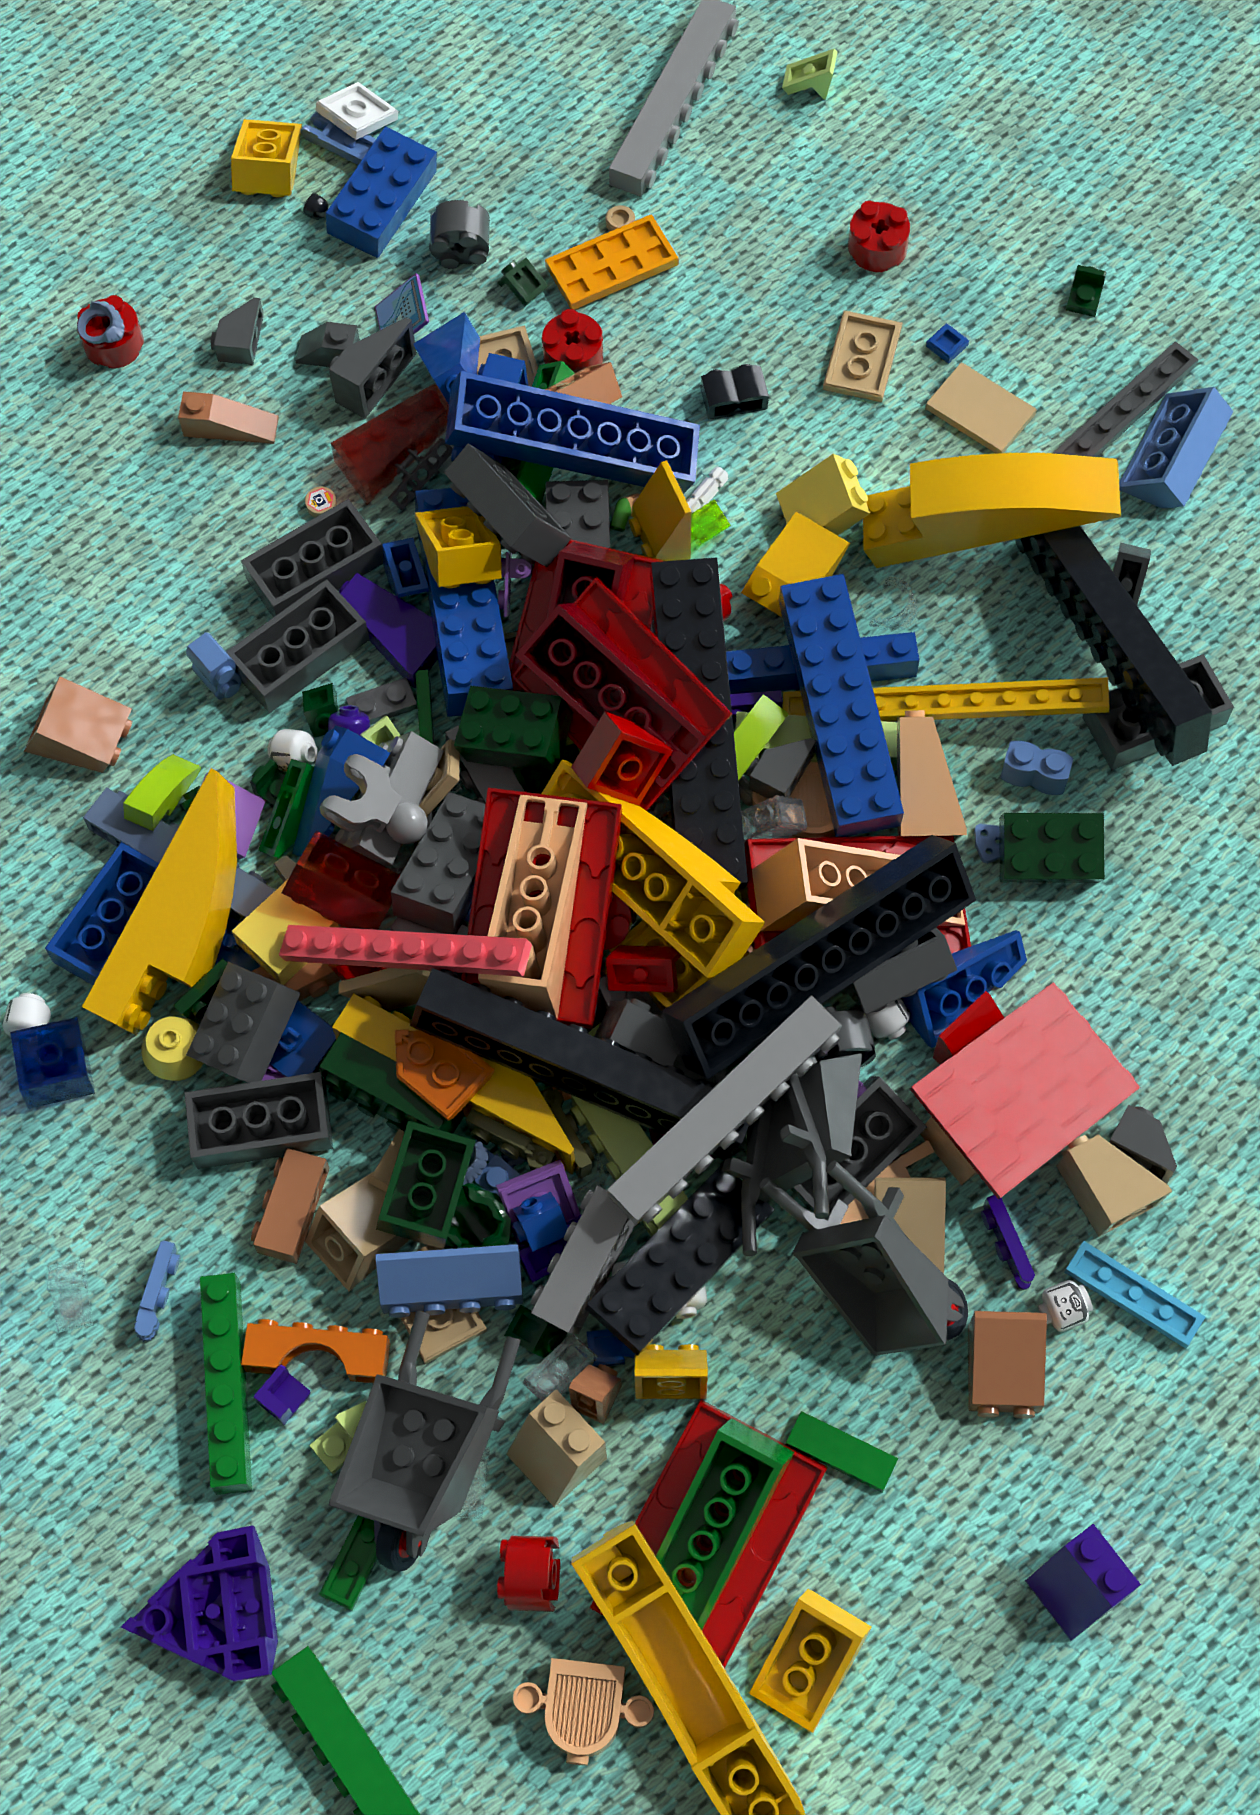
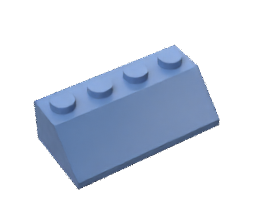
M1215 387L1174 392L1165 395L1119 482L1120 491L1161 509L1185 506L1233 413V410Z
M518 1244L376 1254L380 1306L383 1314H389V1317L403 1318L410 1316V1312H417V1310L424 1311L430 1315L444 1314L446 1309H459L463 1313H474L480 1311V1307L495 1306L496 1310H512L516 1308L517 1304H523Z

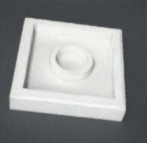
M359 82L317 101L315 111L355 140L398 120L399 112Z

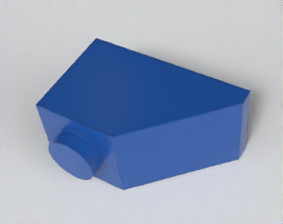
M413 537L382 544L383 566L391 591L398 598L428 592L429 586Z

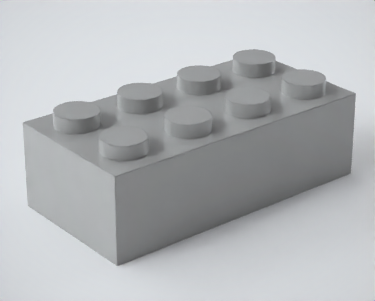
M410 731L399 737L396 736L388 742H382L379 747L390 753L382 767L385 768L389 775L392 789L403 796L399 803L410 802L419 806L444 751ZM386 827L381 833L372 828H365L355 832H347L340 829L334 839L336 847L332 856L359 872L367 874L392 865L402 843L395 842L388 835Z
M598 1185L594 1191L589 1190L586 1193L580 1209L584 1211L578 1223L573 1221L564 1236L567 1244L562 1254L556 1253L548 1266L547 1272L551 1275L545 1287L539 1285L531 1299V1304L534 1305L532 1314L573 1334H579L590 1314L585 1309L586 1304L605 1285L635 1226L607 1196V1190Z

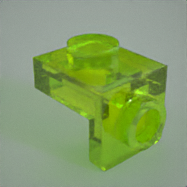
M715 499L691 514V543L695 541L698 547L731 526Z

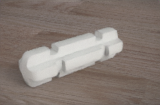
M715 467L709 473L710 477H706L691 494L692 498L686 500L691 509V519L696 518L701 512L700 508H704L719 491L717 488H721L728 481V473L721 467Z

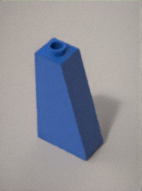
M465 312L413 343L448 404L451 385L459 373L465 371L477 374L480 337Z

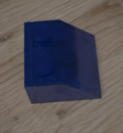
M78 1017L10 1032L19 1091L28 1109L95 1094L91 1066Z

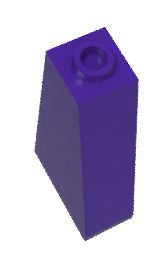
M356 573L350 581H346L341 586L339 593L366 621L369 641L403 678H407L409 685L416 688L417 671H429L438 660L432 617Z

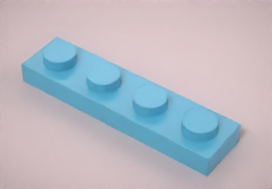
M1085 1241L1082 1242L1064 1272L1185 1349L1189 1346L1206 1317Z

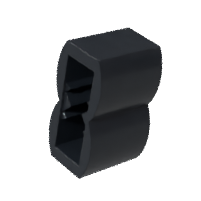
M744 364L732 371L715 369L701 376L700 389L708 419H719L768 409L769 395L761 366Z

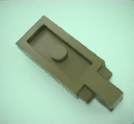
M548 1087L540 1092L574 1148L575 1173L578 1178L582 1179L592 1173V1161L595 1160L589 1145L586 1142L581 1144L576 1133L579 1130L570 1113L565 1115L563 1112L564 1097L558 1089L553 1090L552 1087Z
M471 1110L465 1119L471 1132L470 1135L475 1140L485 1145L491 1142L499 1146V1150L511 1159L517 1160L520 1157L528 1161L530 1170H535L556 1160L555 1153L532 1142V1139L476 1110Z

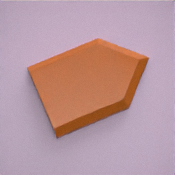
M409 1029L395 1030L397 1078L448 1121L461 1111L495 1072V1069L477 1054L420 1030L409 1031Z

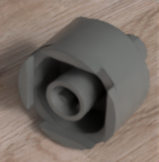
M464 200L446 201L436 206V212L430 215L429 250L436 259L441 261L442 267L454 269L459 264L479 265L486 262L489 252V213L478 204L477 209L468 206V201Z
M825 1007L842 1025L837 1034L840 1040L827 1053L820 1050L815 1055L817 1062L861 1053L860 1068L872 1062L876 1057L868 1017L862 1009L854 1007L849 1010L837 1011L835 1007Z

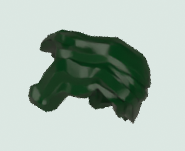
M474 1183L463 1185L445 1245L453 1249L508 1245L511 1218L506 1214L501 1198L496 1193L479 1187Z

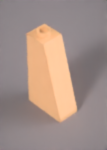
M925 710L905 711V717H897V787L904 811L901 826L898 827V835H967V828L933 717H925Z

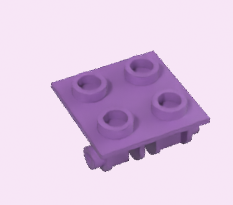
M506 552V558H501V574L505 578V590H499L498 604L499 610H504V617L510 615L511 578H526L533 572L532 564L525 559L512 558L511 552Z

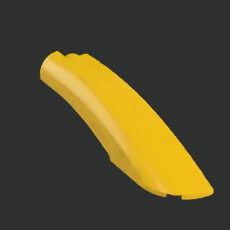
M634 1521L626 1522L603 1534L602 1539L573 1556L571 1561L573 1568L639 1673L688 1759L691 1769L720 1815H805L801 1799L767 1739Z

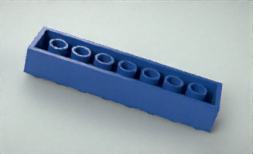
M461 371L451 385L445 444L464 448L469 443L485 453L641 487L646 486L659 464L667 460L684 494L695 483L700 425Z
M452 488L415 491V513L464 507L469 502L466 497L462 498ZM417 527L424 574L429 586L427 594L447 717L462 716L470 686L513 690L495 582L492 580L487 584L465 583L456 588L439 587L431 574Z
M844 574L780 586L779 606L811 737L816 741L815 754L835 836L849 837L901 826L904 811Z

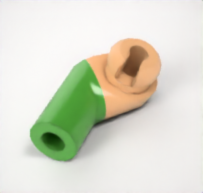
M631 494L618 500L610 523L611 529L621 532L625 531L628 517L632 516V505L640 494Z

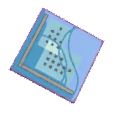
M417 273L375 306L380 330L406 317L412 320L414 334L429 323L421 281Z

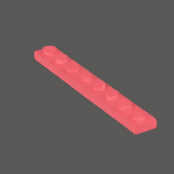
M288 925L279 956L285 961L429 971L434 968L439 971L446 969L459 973L524 977L532 944L525 938Z

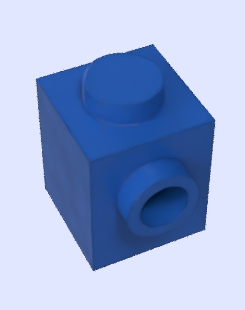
M552 1192L539 1197H530L524 1200L521 1205L513 1208L518 1220L512 1223L520 1243L525 1240L527 1241L532 1252L564 1238L568 1226Z

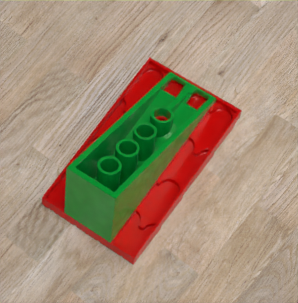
M701 1400L635 1524L725 1668L828 1467ZM593 1600L589 1608L603 1615Z

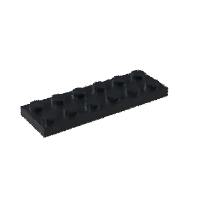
M723 1164L586 1304L585 1309L637 1356L644 1351L742 1246V1180L722 1172ZM759 1199L755 1206L756 1230L774 1211L772 1206Z

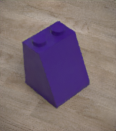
M1094 1524L1063 1546L1025 1580L1070 1641L1128 1598L1141 1585Z

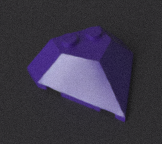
M251 1525L217 1532L207 1542L208 1545L193 1560L190 1559L147 1601L148 1604L134 1617H130L121 1626V1628L143 1637L234 1682L272 1675L278 1644L270 1567L255 1526Z

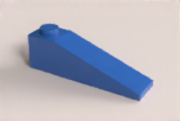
M336 725L322 739V747L317 755L292 852L295 856L306 861L311 860L335 827L320 812V805L323 800L329 796L336 795L351 801L352 797L360 789L344 772V764L350 755L358 754L383 766L390 755L388 751L349 729Z
M1015 930L951 953L957 971L948 974L940 982L930 983L918 989L915 994L909 997H901L910 1012V1023L927 1046L935 1047L938 1036L985 991L989 993L993 987L1002 988L1027 962L1020 931Z

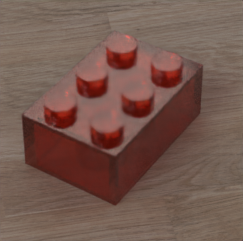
M316 830L296 863L282 894L346 928L378 930L392 905L391 890L400 875Z

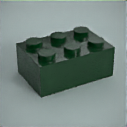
M470 686L454 747L467 762L554 773L562 759L574 712L561 696Z
M1003 813L999 817L1000 882L1099 883L1105 879L1104 813Z
M408 1121L376 1230L444 1249L476 1140Z

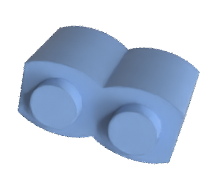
M204 633L187 646L186 655L193 663V671L217 699L230 698L238 692L241 679L240 675L235 671L236 664L211 634Z
M1011 741L1000 778L1014 786H1032L1036 790L1048 795H1062L1074 758L1060 750H1041L1029 742Z

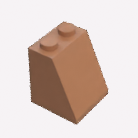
M59 677L45 700L24 752L103 773L108 765L114 766L118 760L121 748H118L117 744L120 737L126 738L133 721L128 719L132 708L63 677Z
M974 1311L968 1325L969 1411H978L979 1417L986 1418L998 1417L999 1412H1013V1417L1020 1419L1034 1418L1035 1413L1041 1412L1044 1407L1047 1313Z

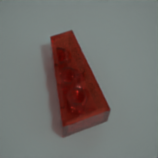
M435 383L331 442L334 462L366 505L375 498L374 496L383 487L386 488L394 481V477L398 474L394 464H401L409 455L408 449L412 451L416 449L418 451L417 455H419L446 432L449 404Z

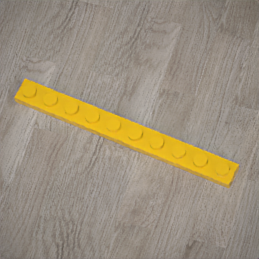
M1108 677L873 688L880 719L886 722H895L897 717H905V711L925 710V717H933L934 720L1109 713ZM800 691L783 692V710L789 713V715L806 716Z

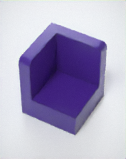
M281 1364L253 1397L257 1404L285 1425L309 1397L311 1392Z

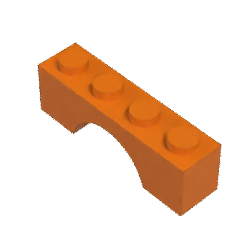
M259 1319L257 1324L247 1323L241 1362L246 1372L273 1374L279 1365L282 1364L286 1367L293 1358L302 1353L324 1351L336 1356L344 1364L348 1378L352 1382L374 1383L377 1374L387 1375L390 1340L388 1335H383L381 1330L365 1328L362 1329V1333L348 1332V1328L337 1325H329L327 1330L313 1329L312 1324L294 1322L292 1327L278 1326L279 1323L277 1321L269 1319Z

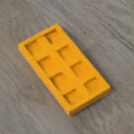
M652 214L545 259V267L570 309L574 310L679 265L677 254Z

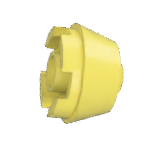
M174 1016L156 1021L148 1030L142 1043V1059L147 1069L155 1076L171 1081L185 1080L196 1074L204 1063L186 1054L199 1028V1024L188 1018Z

